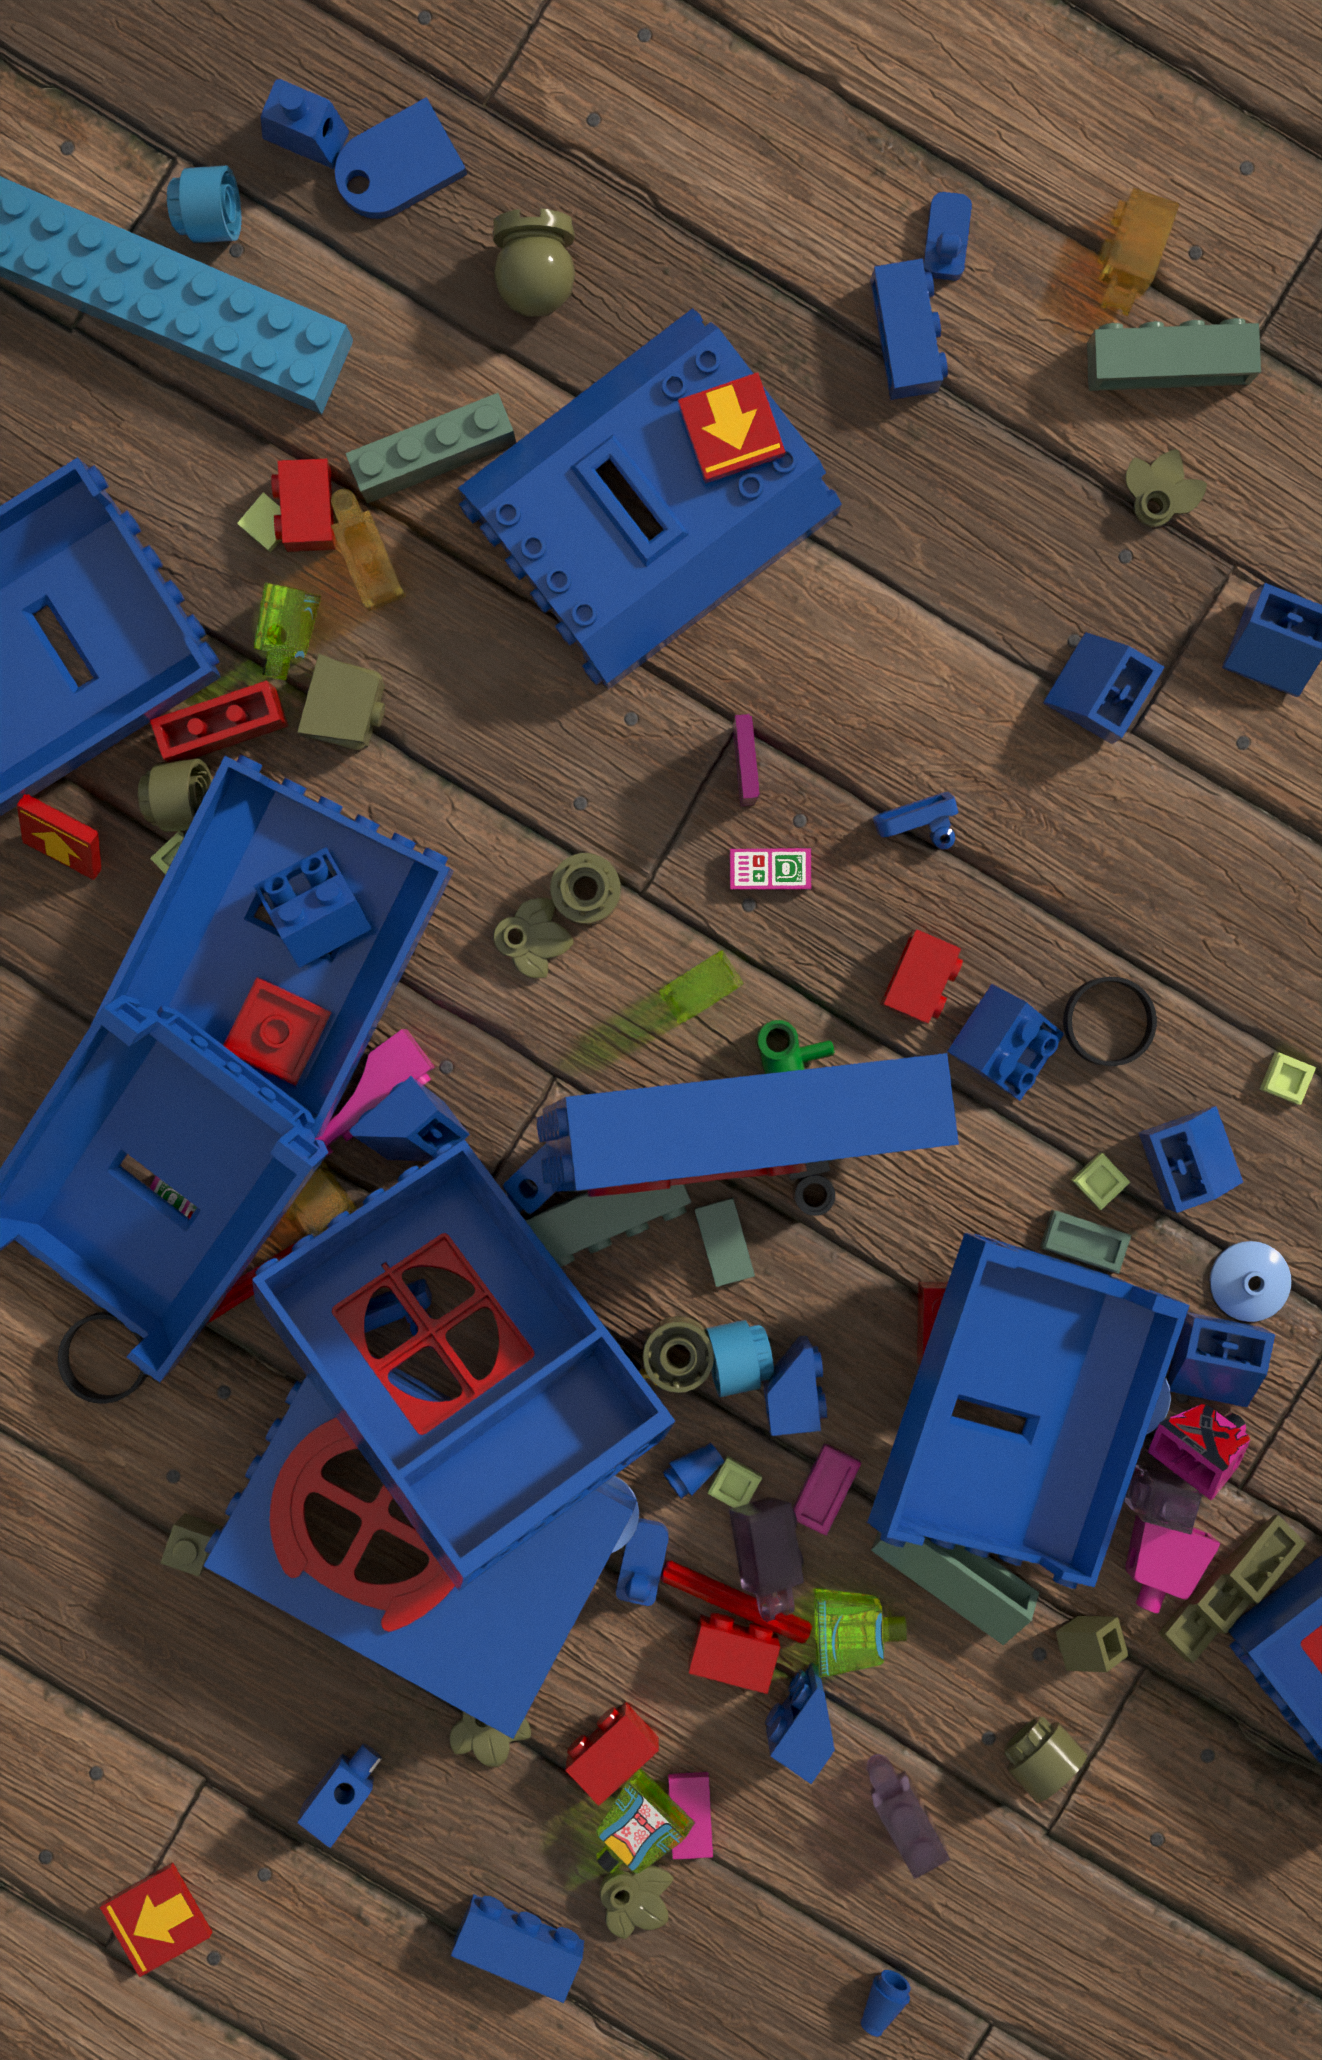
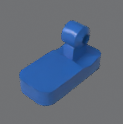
M940 192L932 199L929 208L923 263L925 272H931L932 277L935 279L956 281L961 278L965 269L972 203L964 194Z
M943 792L880 813L873 817L877 834L880 837H890L928 824L932 843L940 849H948L955 842V833L950 829L951 824L948 816L956 815L959 811L955 797L949 792Z
M419 1279L407 1284L409 1290L427 1313L426 1308L432 1303V1293L426 1280ZM392 1291L371 1298L365 1314L364 1333L399 1320L404 1316L407 1322L410 1323V1331L413 1336L417 1334L418 1328Z
M642 1518L638 1520L634 1535L625 1545L616 1586V1596L618 1599L645 1606H650L655 1602L669 1540L668 1529L663 1523Z

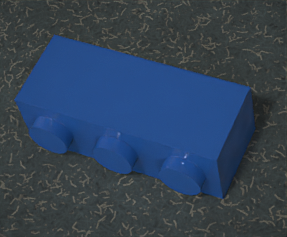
M923 258L874 266L870 283L890 400L938 392L943 378L948 375V366L945 353L938 352L936 338L941 336V324L938 312L932 313L929 299L934 297L932 273L925 272Z
M473 1894L455 1936L451 1956L564 2003L583 1959L584 1940L579 1939V1936L568 1928L558 1927L556 1929L542 1923L532 1913L524 1911L517 1913L510 1910L494 1897H479Z

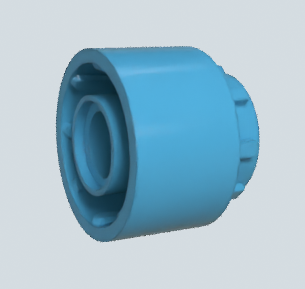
M228 166L184 168L180 177L172 178L167 188V207L171 224L177 233L188 235L193 243L236 241L239 238L242 221L240 195L235 176Z
M746 1320L705 1328L714 1353L711 1374L719 1397L760 1389L761 1381L769 1380L774 1375L772 1352L764 1327L760 1325L749 1326Z

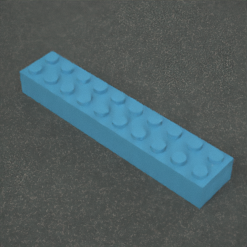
M0 176V277L322 415L353 343V338L346 324Z

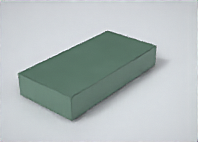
M733 1197L694 1208L716 1287L754 1277V1270Z
M1052 1209L1040 1248L1119 1274L1132 1235Z

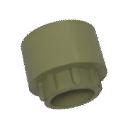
M201 759L156 763L151 771H147L140 778L138 784V802L144 819L153 826H158L164 832L188 831L212 782V776L207 765Z
M579 853L566 858L558 865L551 879L550 892L555 907L565 918L577 924L593 925L606 920L616 910L621 898V883L615 868L606 859L592 853ZM590 878L597 883V894L590 900H581L575 895V886L581 879Z
M673 1316L661 1320L649 1331L644 1343L643 1362L648 1376L657 1386L670 1392L681 1393L697 1388L708 1378L713 1367L714 1353L709 1336L700 1323L688 1317ZM676 1344L686 1346L690 1351L689 1358L679 1364L671 1362L666 1355L671 1346Z
M1039 1716L1025 1724L1004 1747L1005 1757L1010 1761L1007 1770L1036 1803L1048 1799L1060 1790L1079 1771L1087 1759L1085 1751L1059 1722L1050 1724L1045 1717Z

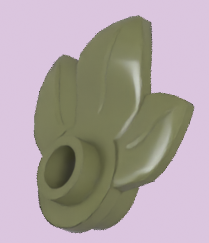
M1177 449L1160 455L1151 466L1139 458H1133L1125 475L1126 486L1135 498L1134 513L1142 524L1149 527L1162 526L1173 515L1190 513L1202 500L1207 487V483L1202 480L1184 479L1183 463ZM1149 501L1157 502L1160 512L1157 514L1151 513L1147 508V503Z
M536 898L522 903L514 917L501 920L493 932V942L496 949L504 956L512 957L517 970L530 978H546L548 974L547 958L565 953L574 942L570 933L558 923L551 922L555 910L552 899ZM511 929L517 930L521 936L519 943L516 945L508 940V933Z
M463 1711V1718L451 1729L450 1744L455 1754H464L473 1750L476 1758L482 1764L497 1768L507 1759L510 1750L509 1742L530 1738L531 1728L525 1717L514 1739Z
M648 1865L638 1868L631 1874L623 1870H614L608 1873L602 1880L599 1896L603 1906L607 1909L605 1922L610 1932L617 1937L626 1939L631 1935L635 1926L644 1930H654L664 1926L668 1922V1911L659 1896L672 1883L673 1876L662 1868ZM625 1890L623 1894L615 1896L617 1892Z

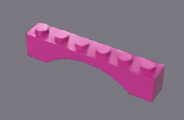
M401 1029L369 1053L364 1073L354 1094L340 1113L328 1123L323 1135L315 1138L324 1141L328 1150L326 1157L334 1152L329 1145L337 1139L343 1137L347 1142L353 1138L349 1129L358 1122L363 1113L375 1108L383 1101L395 1085L407 1080L410 1076L414 1077L422 1085L427 1084L431 1080L427 1073L435 1067L407 1029Z

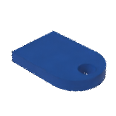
M427 97L352 138L340 151L335 164V180L344 202L357 214L373 219L391 217L467 175L462 160ZM357 176H363L370 181L368 189L361 194H354L348 190L349 182Z

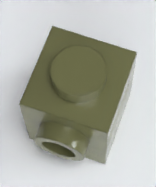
M184 1513L172 1527L160 1564L199 1577L206 1569L204 1564L210 1555L205 1552V1548L213 1533L217 1529L221 1530L222 1526Z
M1077 1616L1056 1631L1058 1647L1062 1653L1066 1671L1108 1672L1129 1656L1118 1617Z

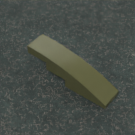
M1273 1515L1208 1576L1158 1634L1186 1662L1194 1663L1217 1633L1226 1634L1250 1603L1259 1604L1306 1543L1279 1515Z

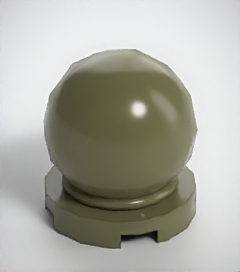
M520 209L500 214L493 220V242L502 248L497 256L494 279L500 297L511 309L525 317L548 316L558 310L572 293L575 269L572 257L565 249L572 245L575 239L572 218L562 212L549 209H540V217L520 218Z

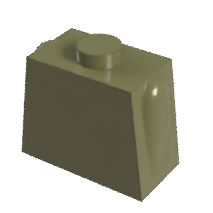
M318 654L297 733L304 738L315 739L359 751L364 747H368L374 726L380 727L385 712V703L381 702L385 687L382 675L374 670Z

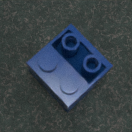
M1262 584L1250 594L1222 668L1294 697H1299L1322 660V605L1270 584Z
M1085 632L1043 701V704L1108 743L1113 744L1123 738L1165 667L1128 645Z
M327 847L253 885L298 968L372 929Z
M991 984L947 1052L989 1082L1021 1101L1027 1090L1035 1083L1036 1076L1048 1058L1056 1051L1064 1033L1027 1002Z
M412 1076L395 1085L383 1101L375 1108L363 1113L358 1122L349 1129L353 1137L387 1160L432 1161V1155L441 1147L449 1143L455 1146L470 1135L446 1103Z
M1211 1106L1138 1132L1165 1209L1178 1213L1215 1200L1243 1183L1217 1106Z
M1187 1312L1172 1358L1168 1378L1170 1392L1248 1407L1267 1376L1275 1334L1262 1327Z
M799 1336L774 1366V1375L769 1380L763 1381L767 1422L771 1436L821 1431L820 1419L827 1418L825 1393L822 1392L821 1386L816 1385V1378L823 1377L821 1353L818 1352L817 1346L811 1345L807 1336Z
M811 1662L805 1672L799 1670L788 1687V1691L791 1693L782 1705L779 1703L774 1705L765 1720L770 1756L810 1784L813 1783L835 1751L819 1668Z

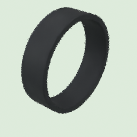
M1102 977L1084 983L1069 998L1063 1015L1064 1033L1072 1049L1083 1059L1105 1066L1127 1064L1140 1057L1152 1043L1157 1027L1156 1010L1150 996L1138 984L1121 977ZM1102 982L1120 983L1134 991L1142 1001L1147 1016L1146 1032L1139 1046L1126 1057L1113 1061H1103L1088 1054L1076 1040L1072 1027V1016L1077 1001L1085 991Z
M103 1311L94 1313L75 1323L64 1335L57 1357L60 1375L69 1390L83 1400L98 1404L113 1403L125 1398L139 1388L148 1376L140 1371L137 1380L130 1389L114 1395L92 1392L76 1379L69 1362V1348L77 1330L86 1322L96 1319L113 1320L124 1325L123 1322L110 1312ZM132 1332L139 1343L144 1339L137 1333Z

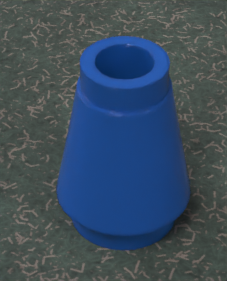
M710 1442L705 1447L703 1446L669 1462L670 1467L662 1473L678 1497L682 1499L687 1494L692 1497L719 1466L725 1462Z
M883 1970L881 1975L874 1977L863 2017L860 2021L862 2028L870 2035L881 2036L883 2031L887 2029L909 2003L911 1987L903 1976L892 1970Z

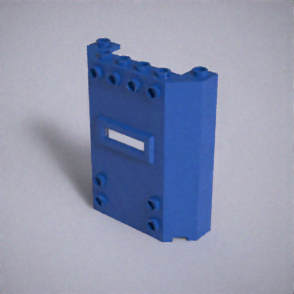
M693 308L458 487L463 499L458 505L472 524L479 520L482 524L479 527L493 547H496L498 544L502 545L509 554L505 562L518 580H521L523 577L528 579L534 587L530 595L544 613L551 609L560 621L555 625V628L569 646L576 642L582 650L583 657L586 660L582 668L595 685L602 681L608 690L838 515L842 505L836 492L832 489L829 490L822 480V476L826 472L820 460L765 388L764 391L786 452L785 456L705 484L678 406V399L751 375L753 372L721 330L712 322L704 326L701 315ZM609 459L663 528V531L649 541L595 471Z
M78 457L0 506V816L16 807L24 794L30 796L37 794L148 724L151 719L159 717L221 678L215 666L220 663L219 659L210 645L201 639L207 635L194 614L186 616L180 606V603L185 601L183 595L171 579L167 582L164 581L158 571L163 564L150 545L143 547L136 535L141 532L139 525L128 510L122 513L105 490L109 485L95 465L89 468ZM46 606H49L93 676L91 680L80 687L76 684L34 617L35 613Z
M241 754L237 761L224 756L94 1020L105 1005L125 995L138 999L139 1007L158 1011L161 1005L176 1009L224 1045L257 976L330 1010L332 1013L296 1086L248 1064L311 1113L315 1121L311 1131L314 1137L318 1138L323 1135L454 870L445 866L448 858L426 847L423 854L413 850L416 845L415 842L395 832L392 838L389 839L377 833L379 824L357 814L353 821L340 814L343 806L323 796L320 797L318 803L305 797L304 794L307 788L287 778H284L282 784L269 779L259 773L262 768L261 764ZM327 847L372 929L334 949L331 955L325 954L298 968L277 929L254 917L262 901L253 885Z
M122 995L101 1009L0 1168V1251L14 1240L17 1241L32 1256L42 1260L59 1273L63 1280L73 1284L89 1296L97 1306L106 1309L123 1322L127 1329L144 1338L128 1354L127 1358L135 1363L143 1373L152 1376L160 1383L178 1365L326 1157L328 1150L324 1141L315 1139L311 1131L315 1121L307 1109L176 1009L161 1005L158 1011L139 1007L138 999ZM127 1154L197 1207L190 1219L120 1166Z
M964 1233L867 1523L881 1533L880 1539L893 1546L904 1547L906 1542L923 1546L925 1537H929L931 1542L947 1549H954L955 1545L958 1544L965 1546V1550L980 1557L988 1558L989 1553L999 1554L998 1557L1003 1561L1017 1566H1021L1023 1561L1040 1564L1054 1574L1053 1581L1068 1588L1076 1589L1078 1584L1095 1587L1190 1305L1156 1291L1127 1283L1125 1280L979 1234ZM957 1399L1027 1418L1022 1434L952 1416Z

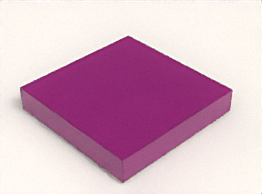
M750 714L735 715L733 737L740 807L754 806L760 793L752 716Z

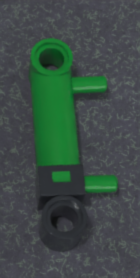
M771 1020L764 1023L756 1036V1044L759 1049L764 1074L804 1070L805 1062L831 1057L835 1054L833 1043L830 1040L800 1047L796 1029L789 1022L783 1020ZM775 1028L784 1030L788 1036L787 1046L779 1052L772 1051L766 1044L767 1034ZM831 1160L806 1163L807 1171L787 1174L790 1180L797 1179L792 1189L793 1199L796 1205L806 1214L811 1216L822 1215L828 1212L834 1204L835 1189L832 1183L821 1174L830 1171L828 1161ZM812 1183L821 1184L824 1188V1197L817 1204H808L803 1199L804 1189Z

